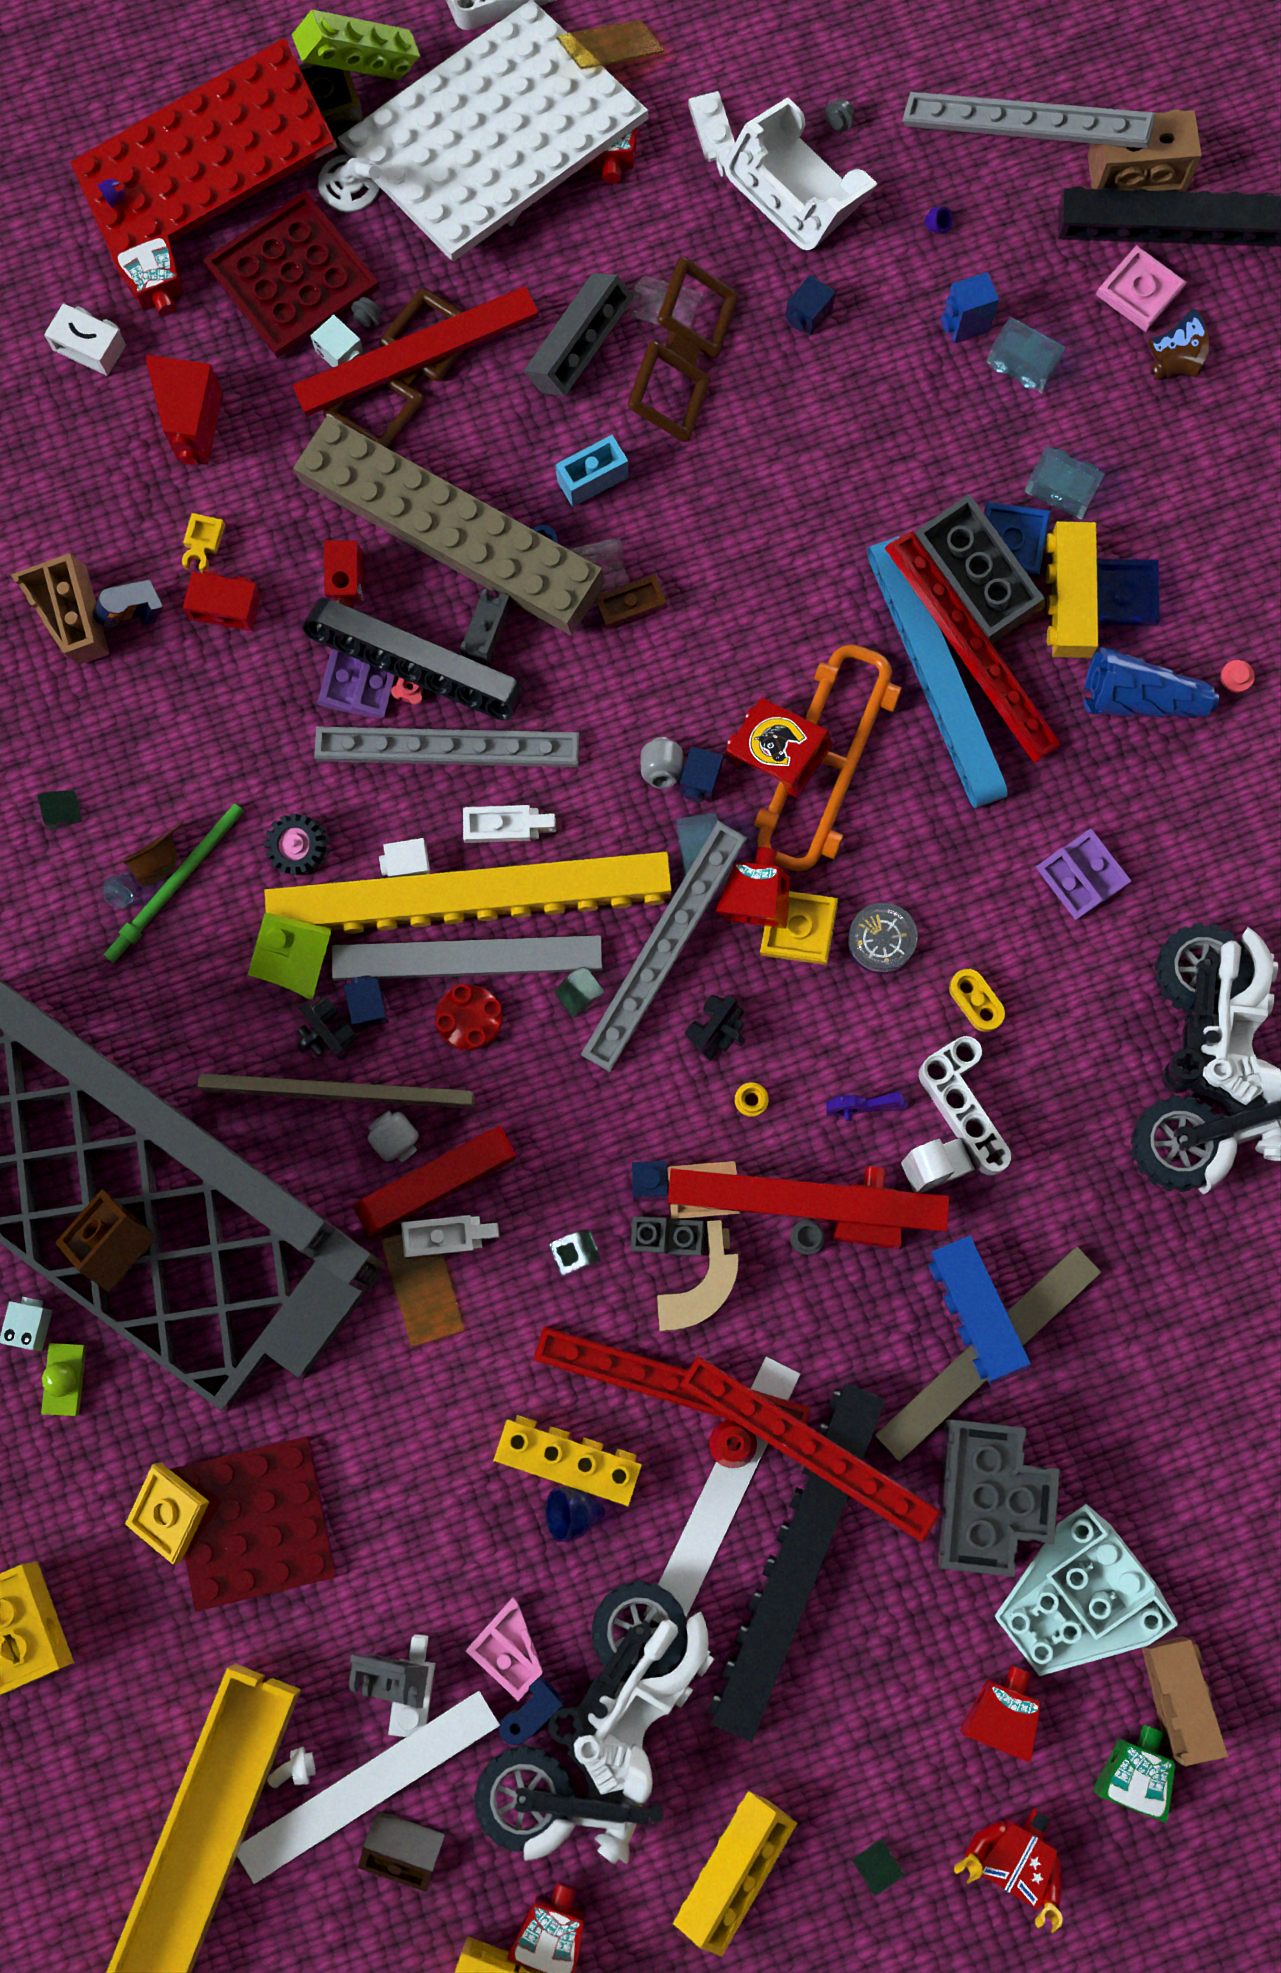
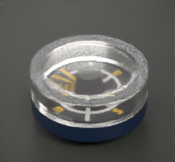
M875 903L861 910L852 922L848 933L849 952L854 961L866 971L876 974L895 972L909 961L916 948L918 940L916 924L907 911L895 904Z

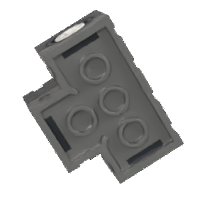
M944 1420L943 1433H945L944 1443H942L940 1465L942 1474L941 1479H939L937 1500L938 1510L941 1511V1514L935 1524L934 1541H936L935 1552L933 1551L932 1564L942 1569L1015 1577L1016 1564L1014 1563L1015 1552L1017 1553V1540H1032L1054 1544L1060 1469L1023 1465L1024 1452L1022 1451L1026 1428L960 1420Z

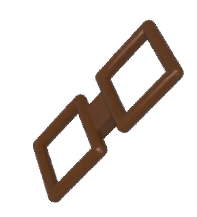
M680 257L677 260L657 318L658 323L670 331L666 346L657 341H651L648 344L628 401L630 410L682 442H688L691 439L710 383V376L695 366L699 353L701 351L711 358L719 356L739 298L736 290L686 257ZM686 274L725 299L711 341L672 317ZM657 358L696 382L682 426L642 402Z
M422 287L415 293L382 335L380 345L385 346L396 341L397 337L424 303L448 318L458 315L462 311L427 288ZM464 350L441 359L436 366L429 364L385 383L386 386L409 401L380 438H377L339 413L349 399L324 409L323 416L326 418L328 415L388 449L425 401L424 395L413 388L419 378L425 374L434 381H441Z

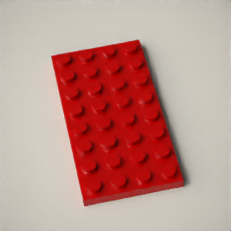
M284 37L77 157L70 163L111 255L164 233L167 234L169 241L172 242L338 146L292 48ZM107 179H116L121 182L115 187L117 192L125 189L124 200L113 208L109 206L97 186Z

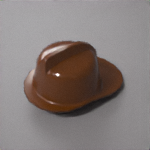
M184 820L173 825L143 849L117 861L115 865L123 862L143 886L166 877L172 872L177 861V853L171 833L181 826Z

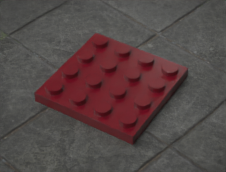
M306 191L203 259L205 267L277 358L311 336L332 315L339 317L351 309L355 301L359 302L362 297L367 298L380 289L377 279Z
M309 1436L170 1469L209 1501L185 1553L195 1612L337 1577Z

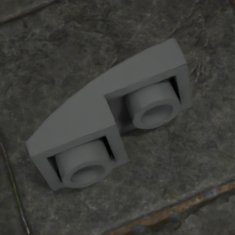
M633 1216L630 1251L704 1257L706 1222Z

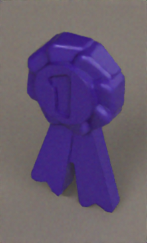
M900 1092L869 1100L858 1095H841L827 1101L826 1113L829 1116H844L845 1121H851V1115L863 1112L903 1111L904 1108L908 1107V1102L903 1099V1094H900Z

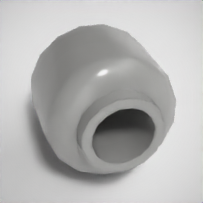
M658 737L648 742L642 748L640 754L641 775L651 786L658 789L670 788L681 779L684 771V760L680 745L668 738Z
M388 1110L368 1127L371 1131L368 1135V1142L384 1161L389 1162L398 1158L400 1162H403L417 1150L414 1144L418 1140L419 1133L402 1112L392 1114Z

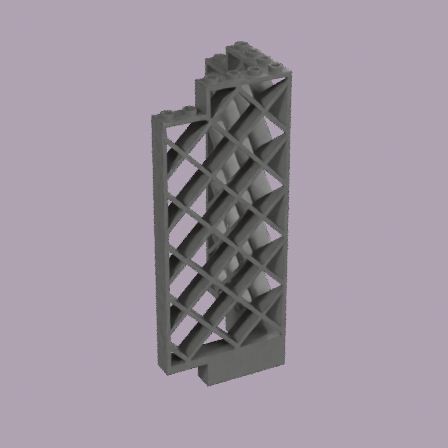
M0 979V1029L3 1030L4 1037H0V1051L5 1050L10 1093L7 1096H0V1110L11 1108L16 1154L0 1157V1169L17 1166L22 1214L0 1217V1229L23 1225L26 1249L1 1230L0 1244L220 1411H228L269 1356L297 1378L304 1379L387 1265ZM26 1047L69 1079L70 1086L25 1092L21 1048ZM86 1096H92L135 1128L136 1135L91 1142ZM71 1099L76 1145L31 1151L27 1105ZM151 1145H158L201 1177L203 1185L157 1192ZM138 1147L143 1195L115 1200L126 1209L144 1206L147 1228L156 1237L150 1244V1255L140 1256L129 1269L151 1265L157 1316L120 1321L109 1312L108 1293L105 1289L91 1280L92 1300L66 1280L85 1276L76 1267L52 1270L43 1263L39 1223L78 1217L97 1194L92 1154ZM77 1157L82 1204L38 1211L33 1164ZM218 1194L225 1195L271 1230V1235L223 1243ZM205 1196L211 1245L164 1252L158 1204ZM287 1243L316 1260L292 1294L285 1252V1244ZM273 1246L279 1296L231 1304L225 1253ZM212 1256L218 1306L171 1313L165 1263ZM283 1305L238 1364L232 1313ZM219 1316L225 1368L194 1373L187 1372L176 1362L172 1323ZM158 1326L161 1351L134 1332L133 1329ZM229 1376L217 1394L200 1382V1380Z

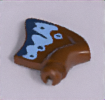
M1191 309L1168 332L1149 339V347L1157 361L1150 366V373L1154 374L1153 378L1155 380H1160L1163 377L1167 379L1179 374H1186L1197 378L1201 373L1209 351V335L1205 322L1197 309Z

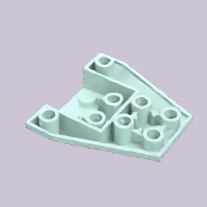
M1087 1504L1056 1525L1054 1544H1043L994 1616L1039 1676L1148 1646L1178 1625L1175 1616L1151 1576L1113 1527Z

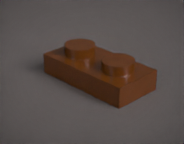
M656 575L597 595L595 599L606 629L667 608V602Z

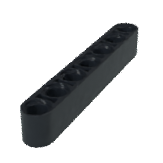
M318 599L302 625L304 633L310 639L501 721H507L512 718L524 695L523 685L508 675L331 599Z

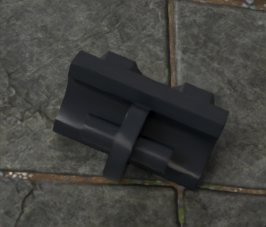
M710 995L703 1008V1011L712 1017L708 1025L705 1027L694 1021L685 1032L686 1037L694 1044L702 1057L709 1061L712 1060L719 1048L726 1052L732 1043L741 1047L745 1042L743 1036L739 1034L745 1025L744 1022L739 1020L744 1010L737 1005L738 1001L729 995L726 999Z
M327 997L314 1003L311 1007L307 1002L304 1003L299 1009L314 1027L315 1031L311 1033L306 1025L301 1026L297 1032L303 1039L297 1048L301 1053L312 1050L317 1057H320L325 1053L324 1048L320 1045V1042L324 1040L340 1061L348 1055L345 1050L354 1043L358 1036L346 1021L332 1032L324 1025L339 1014Z

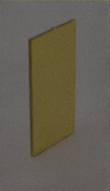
M640 19L556 36V39L567 51V54L570 55L581 70L665 52L664 48Z
M402 1234L381 1240L411 1347L465 1331L443 1254L404 1258Z

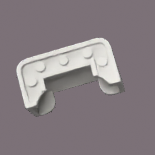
M786 98L745 124L725 160L724 169L729 180L798 247L804 250H811L819 245L872 194L877 183L860 169L851 170L843 179L799 138L805 128V117L800 108L789 98Z

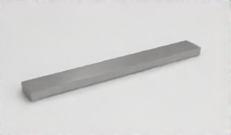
M910 92L902 121L904 126L1148 149L1156 122V114L1154 112Z
M316 727L314 758L316 762L578 767L579 732Z
M719 821L716 823L582 1051L581 1055L607 1071H611L747 840V837Z
M601 935L332 945V978L334 981L352 980L365 975H370L372 979L602 971Z

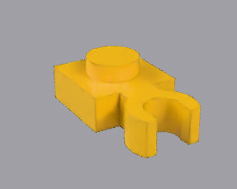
M195 513L191 514L183 540L185 547L190 548L182 557V565L185 570H189L192 561L200 560V572L208 571L209 561L206 556L207 553L217 555L225 528L223 520Z

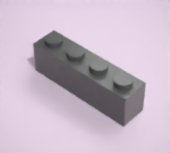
M592 273L523 372L541 393L566 396L634 299V296L618 275Z

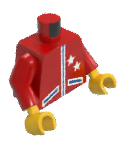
M1033 1808L1023 1827L1013 1820L1006 1818L1003 1822L996 1821L977 1831L965 1852V1859L959 1861L954 1866L955 1873L958 1874L967 1867L970 1872L967 1884L979 1879L982 1875L1038 1910L1041 1905L1043 1910L1036 1916L1035 1924L1038 1928H1041L1045 1922V1917H1048L1053 1924L1051 1933H1054L1063 1923V1917L1059 1911L1062 1893L1061 1861L1057 1856V1850L1050 1843L1043 1840L1052 1819Z

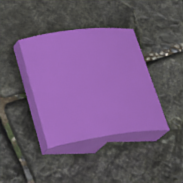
M331 649L317 705L362 716L384 718L395 675Z
M1091 828L1036 866L1037 870L1075 920H1078L1131 883L1129 877Z

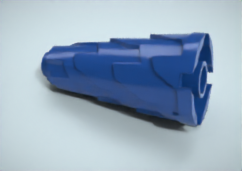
M1104 647L1099 648L1101 653L1096 652L1090 663L1084 689L1091 691L1092 699L1083 697L1084 708L1087 713L1129 717L1143 715L1165 718V715L1197 719V716L1207 717L1210 712H1215L1218 706L1219 695L1214 692V687H1211L1207 682L1175 674L1173 670L1145 663L1143 659L1118 653V650Z

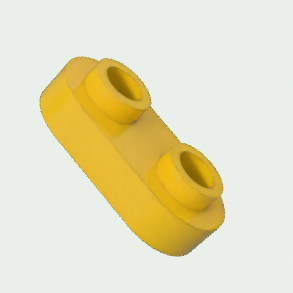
M972 969L958 971L949 984L952 998L977 1030L991 1032L997 1029L1005 1017L1002 1003L977 971ZM968 983L972 991L964 993L961 991L960 985ZM982 1010L989 1011L992 1016L991 1020H983L980 1012Z

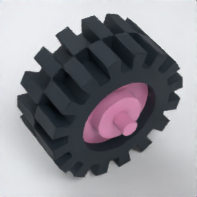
M290 814L291 816L284 815L279 817L281 821H274L271 824L274 827L273 830H267L265 835L269 836V842L264 841V847L269 849L266 856L268 859H272L273 862L271 864L275 868H279L281 872L293 875H309L310 871L316 872L319 869L318 865L324 864L327 860L323 858L325 853L329 854L330 848H326V843H330L329 837L324 834L327 832L326 829L320 826V822L304 815Z

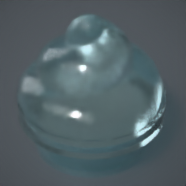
M127 873L109 877L103 884L104 892L102 897L108 904L114 907L125 908L136 897V886L133 884V879Z

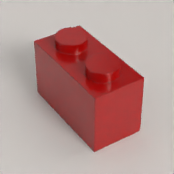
M203 571V573L192 572L183 609L189 620L253 631L261 594L256 583L245 577L237 576L234 579L222 577L213 571Z

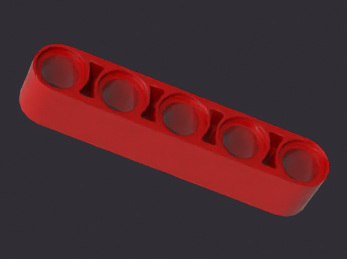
M499 1126L364 1197L352 1207L367 1236L372 1237L507 1165L517 1158V1154L503 1128Z

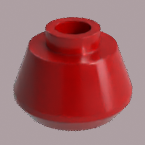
M726 1420L718 1424L712 1431L709 1439V1448L713 1458L720 1465L727 1468H740L753 1459L757 1450V1439L755 1434L735 1421ZM740 1442V1448L737 1449L736 1447H737L738 1443Z

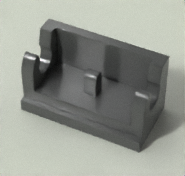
M488 589L482 590L476 610L461 644L459 655L490 666L512 609L509 595L500 593L499 598H495L489 594Z
M351 1654L350 1662H352L349 1680L351 1692L358 1693L360 1679L364 1675L362 1695L408 1705L413 1708H423L428 1666L376 1654Z

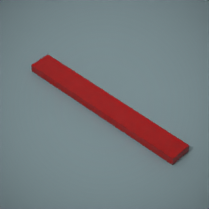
M526 286L295 383L292 387L305 416L308 417L539 318V312Z
M910 531L890 542L885 547V550L1031 760L1035 763L1060 747L1062 744L914 532Z
M671 1168L667 1204L946 1232L950 1196Z
M543 1326L534 1361L733 1421L679 1386L688 1370ZM755 1391L807 1425L811 1407Z
M697 1356L679 1385L922 1543L941 1514V1511L700 1356Z

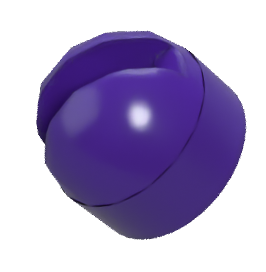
M107 179L97 185L111 208L120 204L125 197V189L118 192L115 190V187L121 183L116 179Z
M946 206L930 209L925 218L926 227L934 233L948 232L953 223L951 210Z

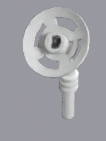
M348 154L335 157L322 168L319 174L318 188L320 195L328 206L337 211H360L368 207L376 199L380 187L373 179L380 177L381 170L378 166L369 164L364 159L351 158ZM345 161V165L338 167L334 174L328 173L335 165ZM339 181L341 189L336 186L335 182ZM330 184L332 190L341 196L340 200L329 193L326 188L327 185ZM363 185L369 188L364 196L352 201L351 194L358 192Z

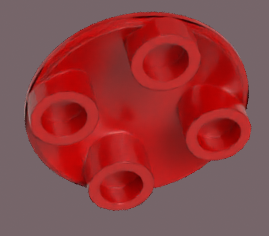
M458 984L454 986L440 1000L435 1013L436 1028L442 1039L450 1046L466 1051L477 1050L491 1043L498 1035L503 1021L501 1005L497 998L487 989L476 985Z

